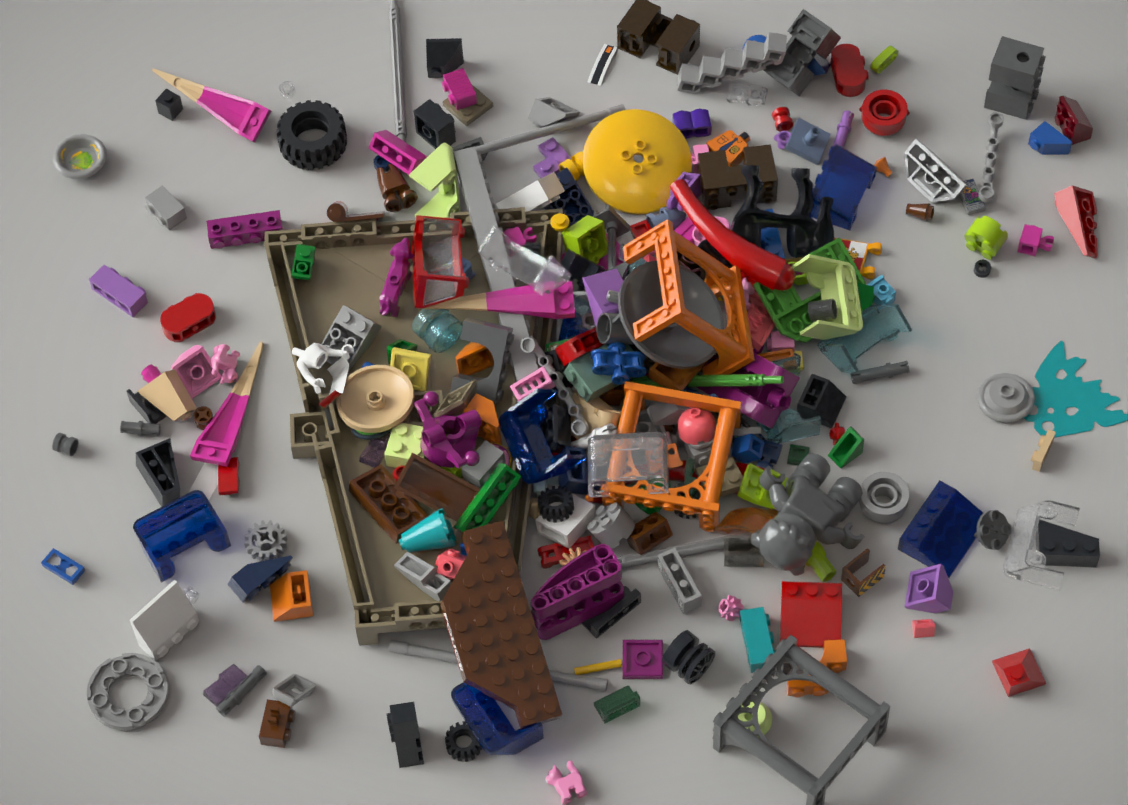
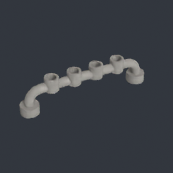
M993 112L989 116L991 132L986 147L988 152L985 156L984 182L979 190V199L983 202H990L994 197L991 181L994 178L995 169L993 166L996 163L997 157L995 151L998 148L999 142L997 135L998 129L1003 125L1004 116L999 112Z
M523 338L520 343L521 349L526 353L535 352L538 357V364L541 367L544 366L558 389L559 398L566 402L569 407V414L575 417L576 420L571 425L572 432L575 435L586 434L589 427L582 415L583 407L580 404H575L572 399L573 391L564 386L562 383V373L555 371L552 366V357L545 355L535 338Z

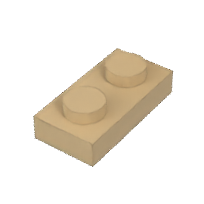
M1048 429L1046 435L1041 436L1038 446H1040L1039 451L1035 450L1031 461L1034 462L1032 470L1040 472L1053 444L1055 431Z

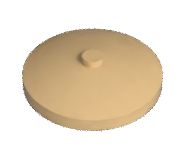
M371 365L356 370L346 378L344 391L336 398V405L340 417L349 427L360 432L378 433L392 429L403 422L413 408L415 396L410 379L402 371L387 365Z

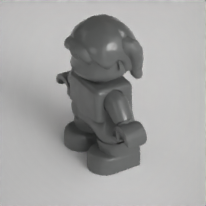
M814 453L804 457L788 479V486L786 488L782 485L785 480V474H781L776 478L771 474L770 470L772 468L769 465L766 467L759 478V482L764 489L769 491L771 504L778 513L761 530L751 535L752 545L759 548L761 555L766 561L780 570L790 571L794 576H798L804 573L805 564L812 556V550L817 540L826 545L840 543L847 549H854L858 546L865 536L862 534L855 536L850 532V529L853 527L852 522L848 523L843 529L835 527L839 522L845 520L863 494L862 488L857 481L849 477H840L833 484L828 494L824 493L819 487L829 475L830 465L824 457Z

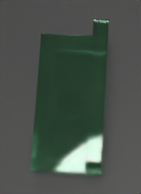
M627 685L595 701L594 707L604 724L640 707V696L637 691L633 692L630 686Z

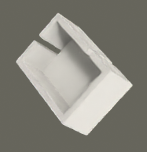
M555 172L496 203L498 209L525 207V211H536L560 198L559 194L565 190Z

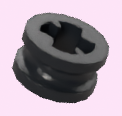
M982 259L975 263L974 274L976 276L985 278L990 274L991 264L987 260ZM984 266L986 270L980 271L979 268Z

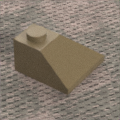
M473 380L447 394L434 413V417L463 414L465 408L476 394L477 381Z

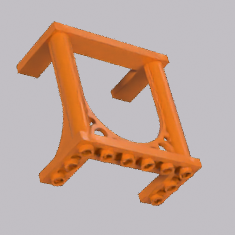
M668 219L623 246L624 259L629 265L656 250L663 299L662 307L633 323L635 340L642 342L675 322L717 351L719 358L702 367L703 375H729L755 360L740 268L737 266L728 268L675 232L673 230V223ZM677 251L705 270L706 278L704 282L710 287L716 298L723 295L728 325L725 329L715 328L685 308Z
M625 381V399L606 482H602L601 485L603 505L609 506V504L617 502L624 509V502L628 504L640 503L649 508L657 506L662 507L666 511L678 510L687 515L699 514V528L707 532L719 531V499L734 429L741 428V402ZM646 400L719 413L708 465L704 472L690 484L677 488L659 487L645 480L636 470L631 455L632 444L639 413L646 410ZM626 467L630 468L632 471L627 473ZM631 477L638 479L637 484L633 487L625 486L627 479ZM700 482H706V483L703 485L704 487H706L705 490L703 489L702 486L699 485ZM641 485L646 486L647 490L639 489ZM690 489H697L701 497L698 500L691 498L689 495ZM678 493H684V494H685V497H683V496H681V495H680V496H677V494H678Z

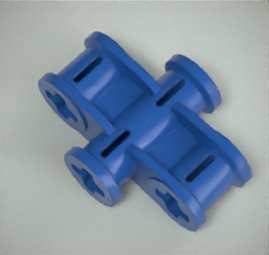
M614 342L608 346V350L596 349L591 352L590 356L593 359L594 365L592 372L597 375H613L612 382L614 384H625V381H629V377L639 378L646 375L647 370L643 362L645 355L642 352H624L625 344Z

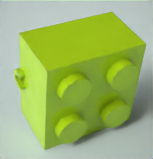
M587 215L562 232L565 253L569 249L596 264L599 263L600 258L608 254L604 221Z

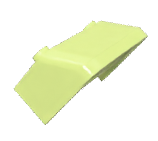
M442 143L409 174V177L432 192L437 187L439 189V192L414 215L415 218L416 215L446 218L451 217L450 213L460 212L459 187L453 148L447 143Z
M808 254L791 266L794 271L806 273L808 283L813 288L820 289L822 300L833 298L837 305L836 319L817 320L802 330L800 336L827 340L855 334L863 328L856 273L850 263Z

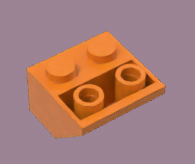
M476 393L465 408L464 413L476 410L481 418V426H479L477 436L489 443L502 445L500 426L494 403Z
M307 570L286 573L270 584L274 622L314 616Z

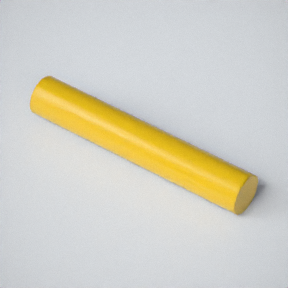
M621 659L575 667L574 673L575 675H582L622 667Z

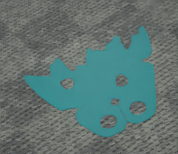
M1063 341L1058 342L1052 348L1038 368L1035 378L1040 387H1032L1035 396L1034 405L1037 406L1038 413L1035 415L1028 414L1024 419L1034 422V429L1041 436H1045L1047 431L1043 430L1042 423L1045 421L1052 422L1054 424L1052 431L1056 432L1055 437L1091 431L1094 427V422H1097L1100 426L1108 427L1127 421L1128 414H1124L1123 410L1111 411L1105 409L1112 403L1119 401L1120 398L1111 396L1109 393L1100 392L1101 387L1099 384L1102 381L1101 379L1082 382V377L1075 376L1076 371L1086 362V359L1073 357L1067 360ZM1064 369L1067 376L1064 379L1056 378L1058 370ZM1069 407H1076L1078 409L1077 413L1071 416L1065 411ZM1053 408L1054 412L1048 413L1047 409Z

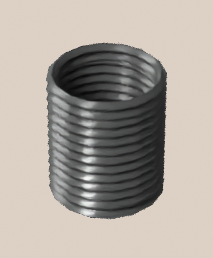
M832 298L809 302L808 313L810 320L816 322L817 320L836 319L837 305L835 300Z

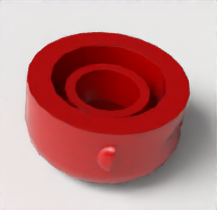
M887 89L876 90L867 95L862 106L859 108L862 122L866 129L880 136H889L899 132L903 128L907 116L910 114L906 100L899 93ZM878 114H888L890 116L882 117Z

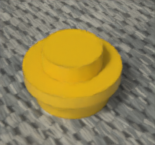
M562 213L555 214L551 218L552 228L558 232L566 230L569 226L568 216Z

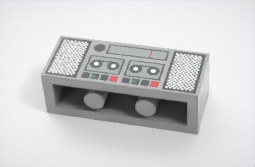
M676 548L658 554L657 567L682 613L685 614L701 607L702 595Z

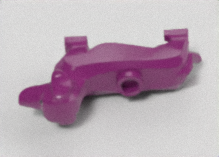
M404 238L390 250V255L394 256V260L389 269L379 300L381 308L379 313L383 316H386L389 312L393 317L398 316L400 310L398 306L399 298L412 274L410 271L411 264L408 259H412L414 254L410 251L408 238Z

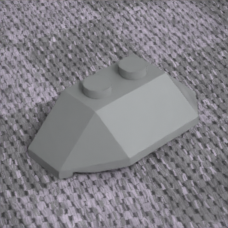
M915 139L905 150L906 179L931 203L955 200L967 186L959 175L918 139Z
M693 386V387H689V388H692V389H694V390L699 391V392H700L701 394H703V395H706L705 393H703V392L700 391L699 389L695 388L694 386ZM652 401L646 411L653 425L678 424V419L682 412L690 407ZM710 411L718 419V413Z

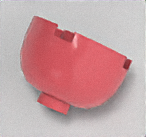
M688 408L682 412L678 419V433L682 441L687 444L698 445V442H709L715 436L716 421L710 411Z

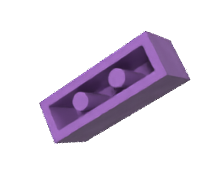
M103 265L89 279L92 290L131 317H134L148 303L146 291L140 286L136 287L127 277L123 278L112 267L109 268Z

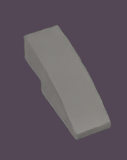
M406 552L394 564L400 573L436 601L443 600L452 583L448 578L436 573L435 567L409 552Z

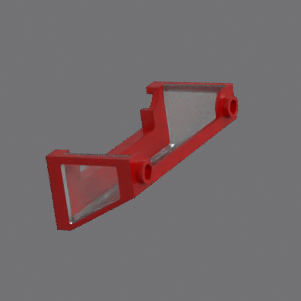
M416 215L412 241L415 308H426L462 297L464 289H468L469 277H466L462 268L460 238H464L465 227H462L461 219Z

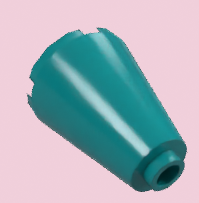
M444 508L437 510L402 533V538L399 539L402 550H407L410 553L456 546V537L451 522L444 518L447 515Z

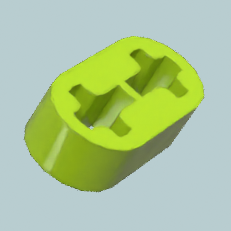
M891 45L888 46L873 60L870 69L880 74L896 59L899 50Z

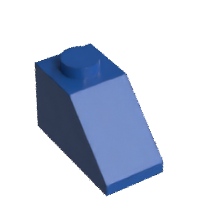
M1044 121L1030 133L1028 144L1033 150H1037L1042 155H1068L1071 151L1072 141Z

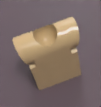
M573 393L572 399L575 404H580L583 407L582 415L589 428L584 435H575L572 430L571 435L580 439L592 433L595 428H602L609 423L614 424L616 427L611 431L617 429L621 416L620 411L613 410L612 407L599 397L586 402L578 393ZM570 415L571 425H572V423H573L576 419H575L574 416H571V415ZM614 435L606 438L602 443H596L588 447V450L598 457H606Z

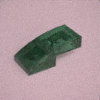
M688 457L685 465L684 486L697 479L692 477L695 470V459ZM695 488L689 490V495L691 498L694 497L696 491Z

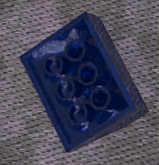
M939 480L899 538L898 550L928 567L942 564L948 578H950L976 540L974 534L977 532V523L983 512L957 489Z

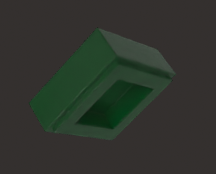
M790 444L787 464L798 466L804 457L809 454L810 447Z

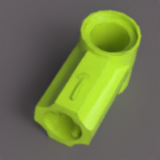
M815 542L812 556L806 565L812 567L822 582H827L836 575L837 571L827 559L823 546L819 542Z

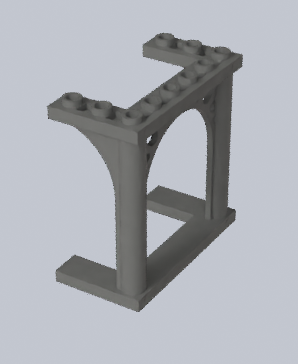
M790 635L786 640L783 639L778 644V650L774 654L768 655L764 662L765 665L761 669L757 668L755 670L752 680L742 685L736 698L732 697L729 700L723 713L719 712L713 720V749L720 753L726 745L730 744L748 751L806 793V805H824L826 789L866 742L874 746L886 732L890 705L886 702L879 705L798 647L797 639ZM797 666L800 667L799 671H803L804 673L798 674ZM775 672H776V676L778 677L777 679H773V678H772V676H773V677L775 676ZM790 680L814 682L868 719L819 779L773 746L760 729L758 723L759 705L766 693L780 683ZM750 702L755 704L752 708L747 707L750 705ZM750 713L753 718L749 721H741L738 719V715ZM753 725L755 730L752 732L750 728L746 729L745 727Z

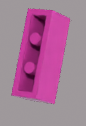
M388 130L375 132L368 147L408 175L427 158L426 155Z

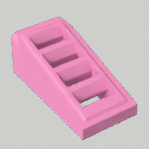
M543 366L510 387L519 403L552 389L555 387V384ZM544 378L545 382L542 383L540 379ZM537 381L538 386L535 387L533 382ZM527 384H529L530 387L532 388V389L529 390V391H528L527 387L525 386V385H527ZM522 387L525 393L521 395L518 388Z

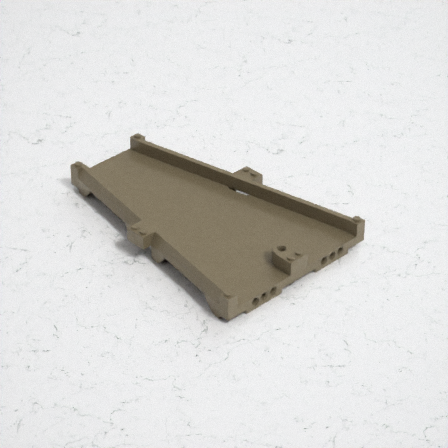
M525 207L494 209L493 212H497L499 217L497 226L498 228L501 227L503 232L509 228L519 227L523 234L526 228L532 227L533 233L528 236L536 235L537 241L534 243H541L538 277L523 276V256L511 260L512 269L510 271L511 274L515 273L517 281L515 287L550 281L558 283L559 270L557 268L561 263L564 245L563 231L558 232L552 228L551 218L555 214H563V210L525 211ZM450 213L451 217L446 218L461 219L462 227H465L464 238H460L461 255L471 263L472 271L476 274L469 281L468 289H464L463 296L491 292L469 213ZM376 219L301 224V229L266 231L264 245L291 354L294 347L305 351L313 343L321 344L340 309L345 305L382 326L373 343L348 371L347 377L356 370L361 369L362 365L367 361L375 365L390 366L388 364L387 346L399 339L417 344L416 352L431 354L427 391L414 390V402L423 399L428 391L436 392L439 396V402L435 406H427L432 418H435L434 413L446 395L450 393L453 376L458 374L455 357L470 343V341L460 339L463 321L470 317L500 325L497 313L493 311L415 308L412 259H408L411 264L410 271L412 274L399 298L398 306L400 310L398 316L393 317L390 312L386 316L379 313L381 309L379 303L380 296L394 260V256L390 255V250L404 238H408L409 248L412 253L416 220L376 223ZM424 219L422 244L450 236L453 222ZM451 240L436 245H446L451 248ZM297 244L316 247L315 261L310 280L291 278ZM432 246L423 248V249H422V250H423V253H424V251H425L426 249H428V248H430V247H432ZM427 279L423 303L444 300L455 296L454 282ZM524 315V320H528L530 325L529 336L532 335L543 352H547L546 344L550 343L553 319ZM292 354L305 413L290 414L291 451L293 459L317 457L355 611V629L359 646L379 644V633L447 628L440 606L442 601H436L395 568L394 564L407 550H402L400 542L396 544L348 491L351 480L381 464L393 476V471L396 468L386 466L384 455L392 429L384 436L373 440H364L356 437L352 433L351 427L340 417L336 399L325 408L319 405L330 393L333 378L327 369L332 364L325 362L319 369L308 368L315 379L321 378L324 380L326 387H320L321 393L317 394L314 387L305 380L297 367L299 356ZM509 362V364H506L505 369L507 371V378L505 383L502 384L501 389L504 390L502 401H499L494 407L500 426L502 446L506 447L510 452L511 468L521 475V478L518 480V485L508 494L505 503L497 509L494 518L487 525L503 520L521 578L538 439H541L543 434L540 418L553 404L560 406V398L558 393H550L546 395V403L523 408L522 416H517L519 401L510 387L516 383L511 363ZM494 365L471 376L476 378L489 377ZM413 405L410 414L401 423L423 427L419 412L415 405ZM326 409L330 410L334 426L332 431L329 430L325 414ZM479 436L476 437L474 451L484 443L485 439ZM412 498L428 516L436 512V510ZM444 516V518L451 522L456 537V546L410 552L435 567L436 571L438 566L435 564L439 554L441 555L448 549L457 550L461 554L462 533L453 527L456 521L447 516Z

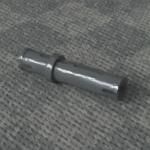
M908 361L894 364L889 362L884 366L851 371L852 383L855 384L887 376L892 378L893 375L909 373Z
M257 665L233 691L227 694L228 696L216 707V710L225 717L267 675L265 669Z

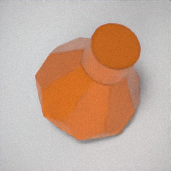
M886 157L876 160L872 170L884 173L889 177L893 172L888 167Z

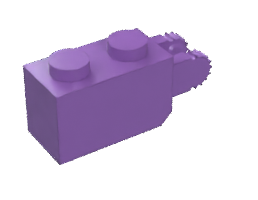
M683 172L677 180L684 179L696 198H698L701 194L700 174ZM670 190L667 209L672 210L675 207L678 208V211H684L672 190Z

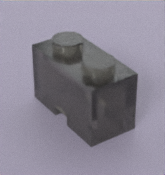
M724 538V566L764 567V557L761 555L759 548L752 545L751 538H748V540Z

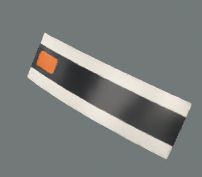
M603 45L590 73L588 83L601 86L617 47Z

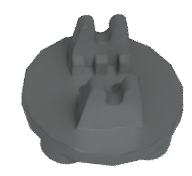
M989 510L980 516L977 523V532L974 534V537L978 538V541L985 548L999 550L1006 543L1012 532V527L1001 512Z

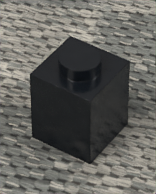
M165 89L155 100L158 114L171 121L183 110L181 97L168 89Z

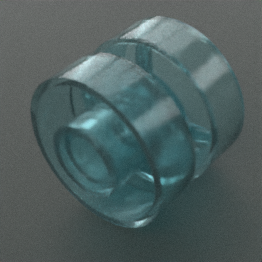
M422 309L412 323V331L421 340H424L425 344L435 353H442L454 345L461 336L463 323L451 314L448 309Z

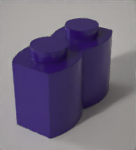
M699 108L691 112L681 110L673 113L672 123L681 131L685 139L711 135L712 126L707 109Z

